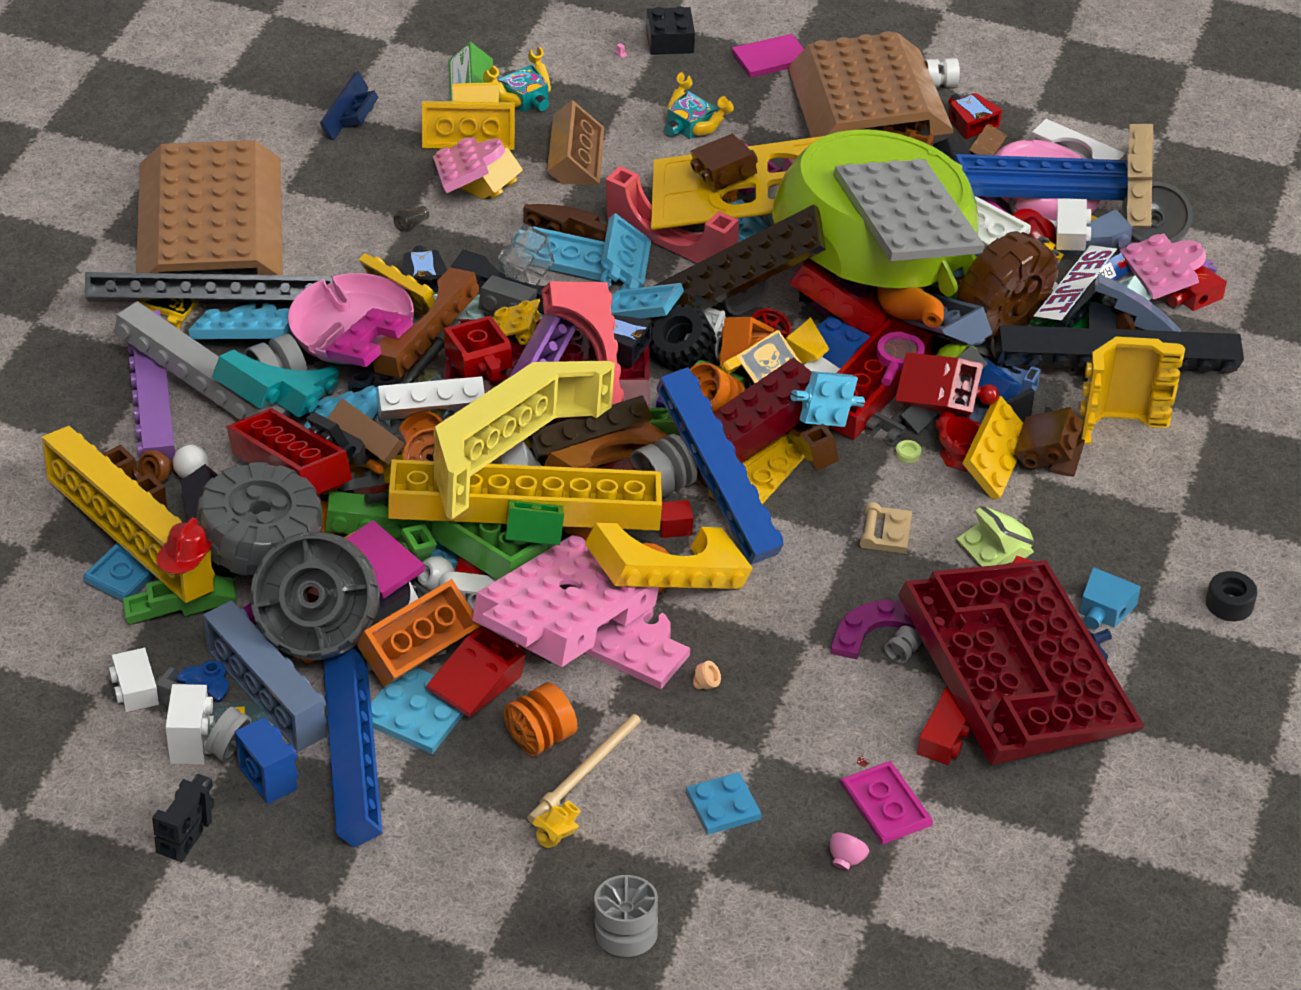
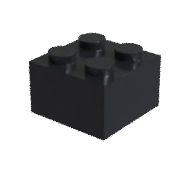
M656 7L647 9L646 32L650 55L694 53L695 29L691 7Z

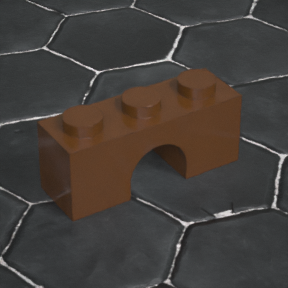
M121 444L103 453L114 465L121 468L128 477L135 480L142 489L149 492L156 501L167 508L165 487L151 473L141 477L135 458Z

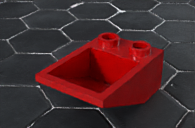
M906 352L894 402L941 413L950 411L956 416L970 418L976 397H979L982 403L991 405L998 400L999 391L991 384L978 387L983 368L982 363L955 357ZM963 376L968 377L969 383L967 380L962 383L960 378ZM960 400L964 405L956 404L955 402Z
M481 626L465 638L429 681L426 689L470 718L521 678L526 653L520 650V645Z

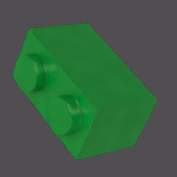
M509 500L505 539L510 540L514 544L533 542L541 547L560 545L564 519L563 506Z

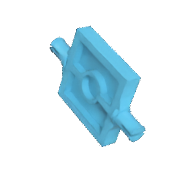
M812 371L805 391L792 390L791 393L794 395H790L792 401H802V411L799 420L807 424L845 427L850 407H863L864 404L861 402L865 403L864 397L853 396L858 378L848 374Z

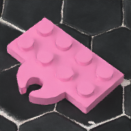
M467 137L460 140L456 146L451 148L445 147L437 151L433 159L446 193L489 174L487 166L498 160L505 153L501 140L489 139L478 143L475 137L471 139Z
M1164 233L1153 235L1149 239L1138 243H1131L1127 247L1120 249V253L1122 252L1128 267L1136 275L1153 300L1199 283L1198 276L1194 270L1203 265L1206 260L1205 249L1201 247V243L1191 240L1171 243Z
M651 608L626 626L612 619L599 626L596 632L594 647L585 653L656 688L662 689L690 656V648L670 639V621L665 614L661 613L658 622L655 624L645 623L646 620L653 617V608Z

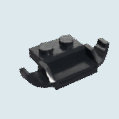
M315 412L306 418L311 426L309 430L344 449L349 462L356 463L359 467L369 462L370 457L361 439L341 430L337 423Z

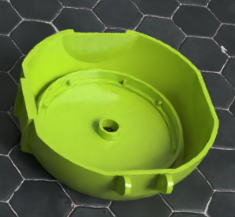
M866 129L846 130L826 135L809 145L794 160L786 171L776 192L772 208L774 224L813 204L819 208L826 250L810 257V259L846 280L886 288L924 287L937 281L939 282L940 291L945 296H952L958 291V284L952 272L963 267L964 275H966L969 267L977 258L975 254L890 261L834 176L835 166L925 159L978 235L979 218L977 203L971 184L962 170V165L929 144L908 136Z

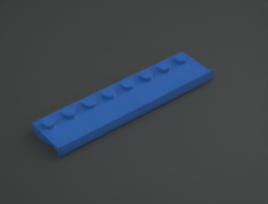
M955 154L953 160L962 165V170L971 184L974 196L1124 201L1128 194V160Z

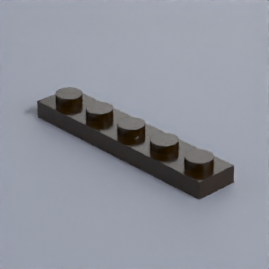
M641 395L613 404L612 408L597 418L593 416H579L542 427L528 436V439L538 459L550 455L551 452L650 422L653 417L644 396Z

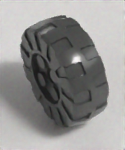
M252 462L249 465L243 466L235 465L222 470V473L217 477H212L203 487L196 511L198 525L205 530L206 539L212 542L210 549L211 560L218 566L222 565L230 569V572L244 576L254 575L264 555L273 546L287 537L304 532L322 531V505L314 486L306 478H302L296 471L281 465L273 466L264 462Z
M313 531L295 534L273 546L261 559V563L256 572H254L251 582V609L255 622H257L263 635L281 651L302 659L324 660L339 656L354 648L358 644L362 632L373 626L380 606V588L377 574L368 557L349 540L327 532ZM316 587L319 591V598L316 602L310 603L307 597L308 591Z

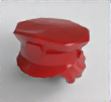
M950 411L942 412L936 422V428L940 431L939 440L944 446L939 454L947 467L969 472L962 463L978 432L980 424L968 417L956 416Z

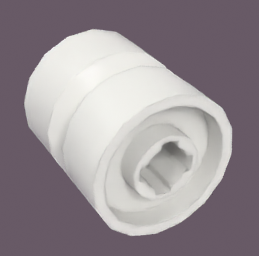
M945 58L942 62L939 59H925L926 66L936 88H939L940 85H943L945 88L958 87L960 69L957 58Z

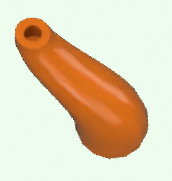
M877 286L878 301L887 314L903 320L923 321L925 325L931 328H937L943 322L944 306L937 298L925 292V286L914 288H886Z

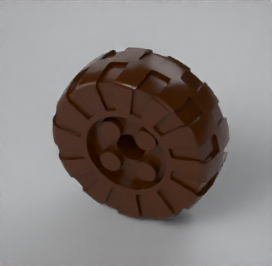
M1018 231L1006 233L1005 236L997 238L990 243L983 253L973 261L959 285L956 300L984 308L993 333L986 337L985 341L991 343L999 325L1026 326L1030 324V320L1036 318L1034 315L1053 292L1052 288L1059 273L1057 267L1058 260L1045 244L1033 236Z

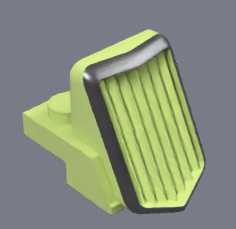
M980 506L974 510L979 523L957 538L959 544L980 567L1012 564L1016 555L1026 558L1034 552L1031 547L1035 542L1028 528L1014 518L985 506Z

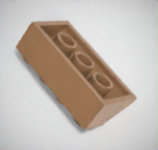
M573 100L553 114L547 172H549L553 179H557L562 184L599 185L605 127Z

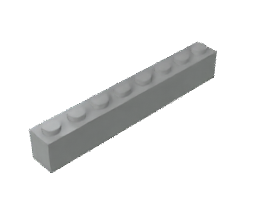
M138 301L117 314L114 330L116 335L204 394L217 405H220L236 418L242 420L270 408L290 417V411L276 402L258 408L212 378L219 357Z

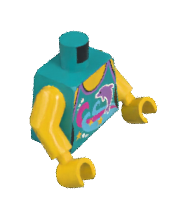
M538 47L536 50L538 56L533 54L532 49L528 54V60L531 63H535V67L529 65L499 79H496L499 75V70L495 66H492L489 71L486 70L484 72L483 80L486 83L498 82L500 102H515V108L522 112L533 107L540 111L548 108V93L551 90L545 64L541 63L544 53L541 47Z
M681 72L677 75L679 87L674 90L666 109L667 124L664 126V130L670 137L680 133L688 139L710 135L719 127V124L724 119L723 115L730 114L734 110V106L725 96L719 98L717 105L720 109L690 91L684 93L685 89H689L692 86V79L689 75L687 80L683 82L685 76Z

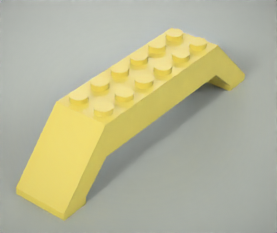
M611 361L532 362L435 426L434 476L446 517L453 519L469 508L470 476L553 419L593 416L597 418L612 408L615 363Z

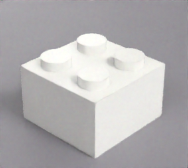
M172 684L165 727L170 764H205L206 754H210L205 751V744L212 730L210 724L215 722V716L210 715L213 711V697H208L207 685Z

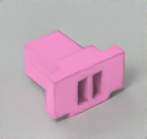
M622 43L617 44L616 51H614L615 54L622 58L628 56L625 52V46Z

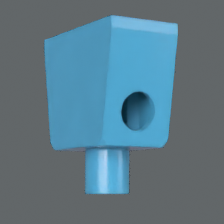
M1093 568L1080 608V614L1086 616L1084 619L1085 625L1090 629H1098L1101 623L1115 628L1138 604L1141 586Z

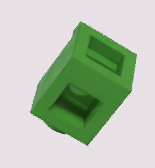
M425 523L401 530L402 537L399 541L401 545L421 562L431 556L437 543ZM420 539H422L424 543L418 544Z

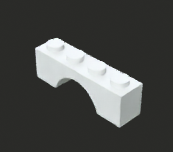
M1045 119L1034 129L1031 135V140H1042L1061 145L1077 153L1083 159L1125 160L1126 153L1048 119Z
M471 377L378 386L376 397L379 420L406 418L413 413L431 409H449L458 412L485 394L483 378Z

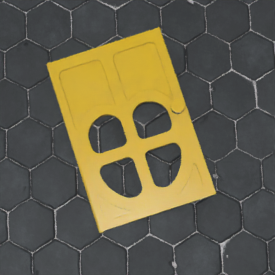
M824 136L747 146L756 153L758 163H756L757 174L716 191L709 184H705L698 173L695 174L690 164L692 160L691 154L654 159L651 230L707 223L718 211L736 219L772 214L774 199L769 198L768 188L771 185L780 184L786 171L769 173L768 161L773 158L796 159L809 145ZM756 188V199L749 203L728 204L721 199L725 193L731 190Z

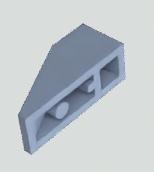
M1117 210L1092 220L1091 224L1087 223V226L1091 227V241H1086L1085 251L1090 245L1120 249L1131 243L1132 226ZM1057 250L1064 255H1083V253L1085 252L1078 250Z

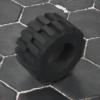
M681 304L675 305V308L671 309L666 316H659L658 320H653L651 324L653 328H651L650 345L663 366H668L669 370L675 372L676 369L678 371L687 367L690 369L699 360H710V353H714V344L717 342L716 334L705 314L699 308H692L688 304L684 307ZM690 334L683 342L674 344L681 336Z

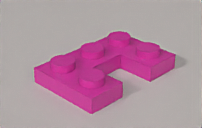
M372 308L325 349L327 356L331 359L367 367L382 354L380 345L370 342L378 335L395 339L400 338L413 326L412 319L409 316Z

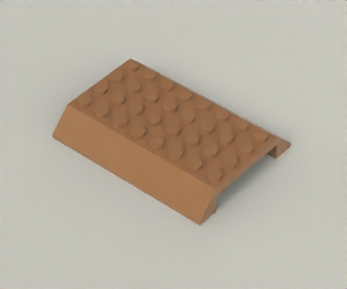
M886 31L872 36L864 34L857 38L841 37L834 41L819 40L808 44L788 67L810 138L826 136L846 130L923 120L929 134L936 136L953 133V127L920 49L897 32Z
M256 140L169 143L158 146L140 163L136 273L257 268L258 275H283L281 160L279 156Z

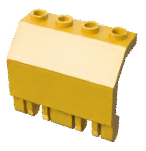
M1114 337L1093 351L1091 363H1086L1085 377L1088 378V381H1083L1082 397H1085L1084 401L1080 400L1079 416H1081L1080 420L1082 423L1079 435L1080 439L1085 440L1084 444H1091V430L1093 431L1095 423L1104 417L1138 419L1148 427H1169L1173 412L1170 406H1173L1180 377V370L1178 368L1182 366L1185 347L1177 343H1163L1159 339Z

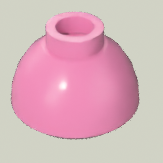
M837 832L831 836L830 851L834 858L832 864L838 868L848 871L850 866L862 862L870 852L864 842L851 835Z

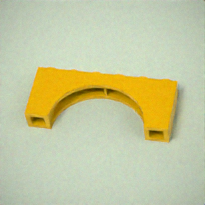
M596 522L585 542L587 548L615 586L739 589L744 586L753 570L752 566L722 527H701L690 547L694 553L692 556H676L647 547L628 535L618 523Z

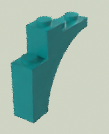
M231 350L219 356L212 378L258 408L276 402L297 417H301L309 412H313L321 397L335 391L338 386L337 379L340 370L334 366L307 371L285 369L259 362L236 350Z

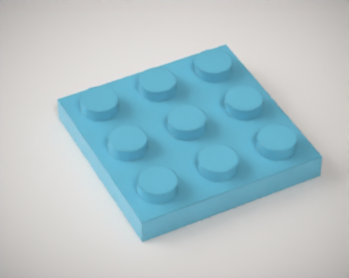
M369 386L362 391L354 393L348 391L334 398L330 396L325 397L318 402L313 412L328 418L342 398L373 420L378 412L376 397L378 387ZM308 421L304 425L307 429L311 427Z
M417 667L385 686L371 702L374 729L430 754L436 751L464 714L427 690L426 686L434 675Z

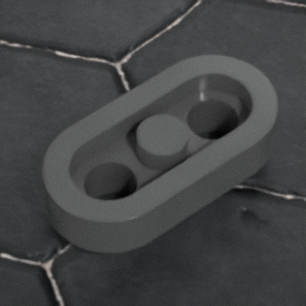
M365 471L362 472L363 477L357 478L356 473H352V480L343 483V486L337 488V491L342 492L384 485V474Z

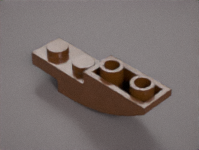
M526 204L523 207V224L530 228L534 226L605 242L608 225L599 222L598 214L578 208L552 204Z

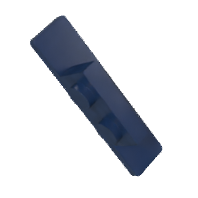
M359 71L353 73L320 121V125L329 140H335L343 127H357L361 125L379 98L375 90L368 91V86Z

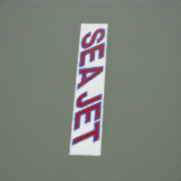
M1090 245L1034 317L1062 320L1117 249Z

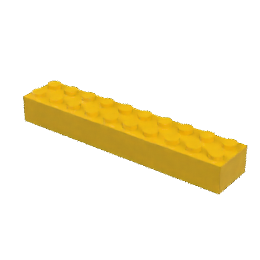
M70 426L41 436L47 480L185 603L214 591L213 579L215 574L211 565V551L205 555L197 567L187 573H167L157 565L156 557L166 543L172 526L182 523L177 516L170 513L163 504L156 501L149 492L142 489L135 480L128 477L121 468L114 465L107 456L100 453L94 445H91L80 433H77Z
M392 459L388 519L506 524L509 500L563 506V527L593 528L595 523L598 522L618 523L622 529L660 530L662 511L661 471L488 464L470 476L469 508L455 518L450 519L446 517L434 476V461Z

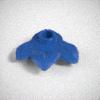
M211 660L204 662L200 666L188 667L183 669L177 676V681L186 685H207L208 694L218 702L225 697L229 690V683L225 678L226 667L219 661Z

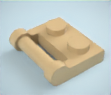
M875 502L866 504V523L864 534L860 538L861 548L907 554L912 511L880 507ZM877 518L885 519L882 539L874 536Z

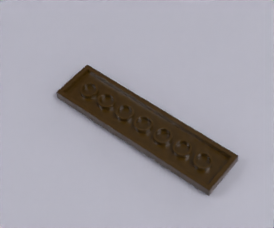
M813 204L654 286L681 283L684 292L675 305L681 304L684 307L688 304L692 308H699L702 312L826 250L819 208Z

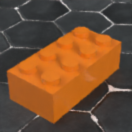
M453 579L363 631L357 646L385 687L468 637L482 625L472 621L473 610Z

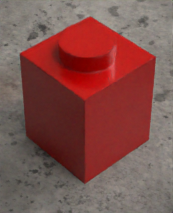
M689 500L662 502L659 530L661 538L693 535V514Z

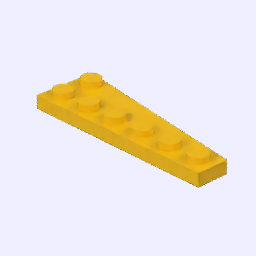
M786 433L743 462L747 470V477L750 483L756 486L762 505L805 458ZM709 490L708 496L714 499L711 491Z

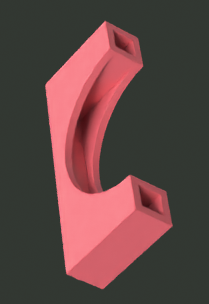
M619 166L606 178L607 221L616 213L649 237L651 242L699 263L739 242V220L720 211L705 224L704 232H689L678 227L651 230L652 205L643 192L639 174Z
M550 281L542 289L544 314L561 317L576 325L590 340L595 350L597 361H611L615 363L612 405L623 402L624 393L619 383L621 368L617 364L616 357L618 343L614 339L613 332L615 318L611 315L612 293L608 289V282ZM573 417L556 418V423Z

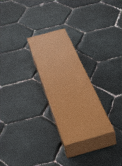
M342 398L327 418L337 423L341 430L361 439L366 449L388 465L391 464V460L396 457L405 444Z

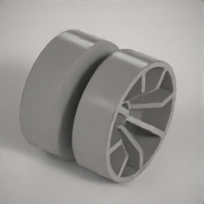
M289 334L271 339L269 345L260 343L245 350V356L259 362L285 369L307 371L301 349L295 339Z
M620 875L607 879L597 888L594 896L595 938L598 945L604 951L620 957L637 956L648 951L655 944L658 936V895L654 886L641 877Z

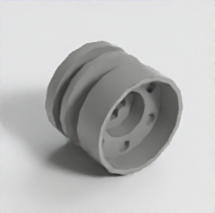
M670 434L663 439H658L654 444H648L634 450L630 455L631 470L661 471L662 498L672 494L673 490H680L684 486L693 484L697 479L696 463L683 439L676 434Z

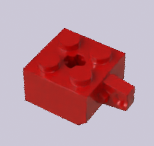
M491 315L444 328L445 354L463 378L486 375L493 382L501 379L500 372L502 370L512 368L510 341Z

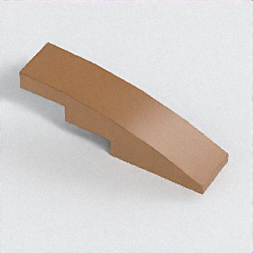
M987 124L971 146L970 151L977 155H995L1008 135Z

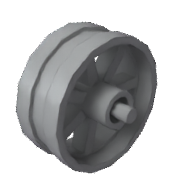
M235 707L228 708L216 723L212 722L210 724L212 730L206 740L205 751L216 755L221 761H227L237 750L235 731L251 724V717L240 713Z

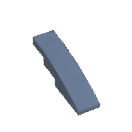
M1098 274L1095 281V291L1113 297L1114 308L1134 315L1133 322L1135 326L1150 331L1181 332V329L1163 311L1146 298L1125 285Z

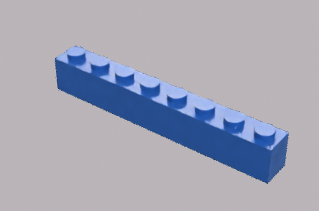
M689 367L662 376L656 390L747 561L752 565L778 555L783 546L782 534L772 524L769 510L763 507L756 486L751 484L747 477L746 467L736 457L734 445L730 440H727L721 421L712 412L710 400L706 396L704 397L700 390L698 378L692 375Z
M352 648L339 656L324 660L323 679L326 686L325 701L328 712L326 719L329 726L328 742L331 752L330 765L333 778L331 785L334 791L333 808L336 817L335 832L341 840H345L352 847H357L379 836L383 831L367 660Z

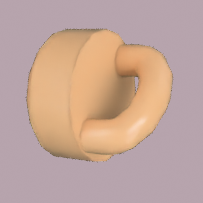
M705 661L697 665L693 678L695 689L700 690L704 688L705 690H710L720 684L721 674L713 662Z

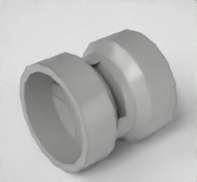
M901 626L895 633V637L885 644L884 649L887 656L891 659H894L897 655L901 656L897 662L904 664L912 656V652H915L921 646L922 639L914 628Z

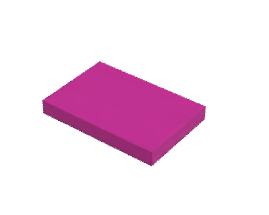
M793 34L732 47V54L749 78L788 69L804 48Z
M374 520L345 538L356 545L370 560L377 574L380 597L382 599L425 571V564Z
M891 761L841 778V786L882 845L933 826L932 818Z

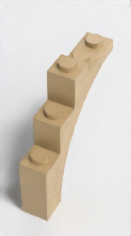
M1130 124L1127 221L1132 228H1151L1152 170L1154 159L1153 124Z

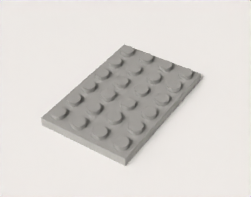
M925 159L835 166L834 176L890 261L983 253L984 243Z

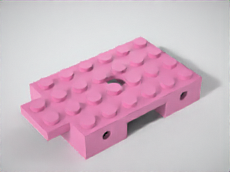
M572 535L560 542V545L553 546L478 591L472 621L563 667L594 647L597 628L612 619L626 626L655 607L659 587L615 586L585 545L586 541L579 536Z

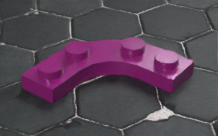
M884 599L866 603L850 611L841 620L831 647V654L857 660L863 640L872 630L885 626L897 628L910 626L915 630L916 628L902 602Z

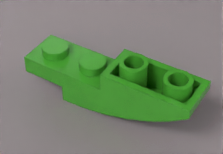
M215 576L213 579L214 591L187 603L160 580L146 583L147 591L123 598L125 618L130 625L178 610H182L184 616L219 607L231 600L236 602L235 583L233 578Z

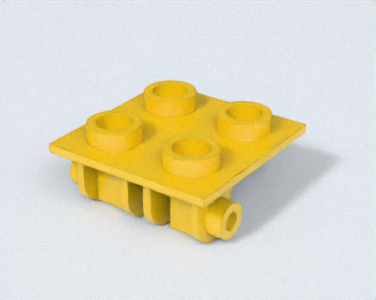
M526 300L512 307H502L495 311L493 319L506 336L514 334L521 345H526L532 336L531 334L534 333L537 325L536 322L540 317L537 310L540 300Z

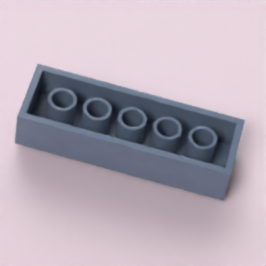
M231 600L203 614L206 645L209 654L216 661L225 665L226 673L268 720L278 727L281 734L294 749L299 752L325 738L327 719L324 712L326 701L319 691H314L306 676L300 675L295 670L291 660L281 655L278 647H275L263 635L257 624L254 625L249 620L246 611L243 608L239 609Z

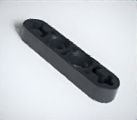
M1097 277L1090 283L1062 320L1055 319L1054 327L1073 328L1089 313L1090 302L1099 303L1106 296L1095 291Z

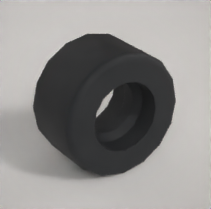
M1220 572L1213 576L1209 583L1206 606L1214 616L1222 620L1233 622L1244 620L1254 610L1257 586L1251 578L1240 572Z

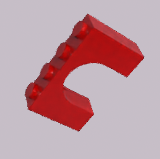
M810 258L799 264L789 283L850 326L869 336H872L881 327L887 317V313L878 301L877 289L873 287L866 297L856 296L842 288L832 278L828 269Z

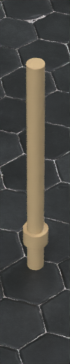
M632 714L553 792L546 793L539 800V805L527 816L528 821L532 824L537 816L549 812L556 805L559 806L560 800L641 722L639 716Z

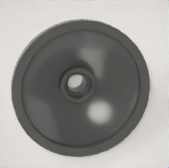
M1152 181V219L1157 220L1158 223L1151 222V228H1132V238L1141 242L1153 235L1164 233L1171 243L1181 240L1188 232L1193 217L1192 207L1186 195L1171 184ZM1128 194L1121 207V215L1126 220Z

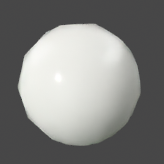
M187 445L180 448L173 457V469L183 479L204 464L209 467L208 455L202 448L196 445Z
M441 556L426 558L422 562L425 564V571L417 577L422 587L432 591L439 587V578L444 573L455 572V569L449 560Z

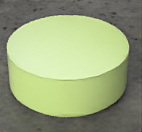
M904 440L897 444L895 455L902 462L913 463L920 459L922 449L917 442Z

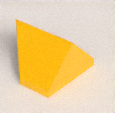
M811 317L785 339L802 364L817 361L829 351L827 343Z

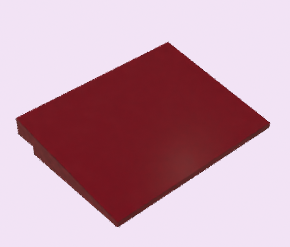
M1047 560L932 571L929 579L905 581L898 597L990 765L1142 730L1144 727L1143 722Z

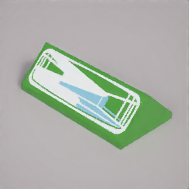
M471 41L448 60L450 101H453L452 84L486 83L483 80V74L493 66V59Z

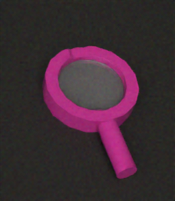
M892 332L882 336L878 341L877 357L887 367L881 380L883 385L889 386L897 370L902 371L906 352L924 354L925 346L922 340L915 335L903 332Z

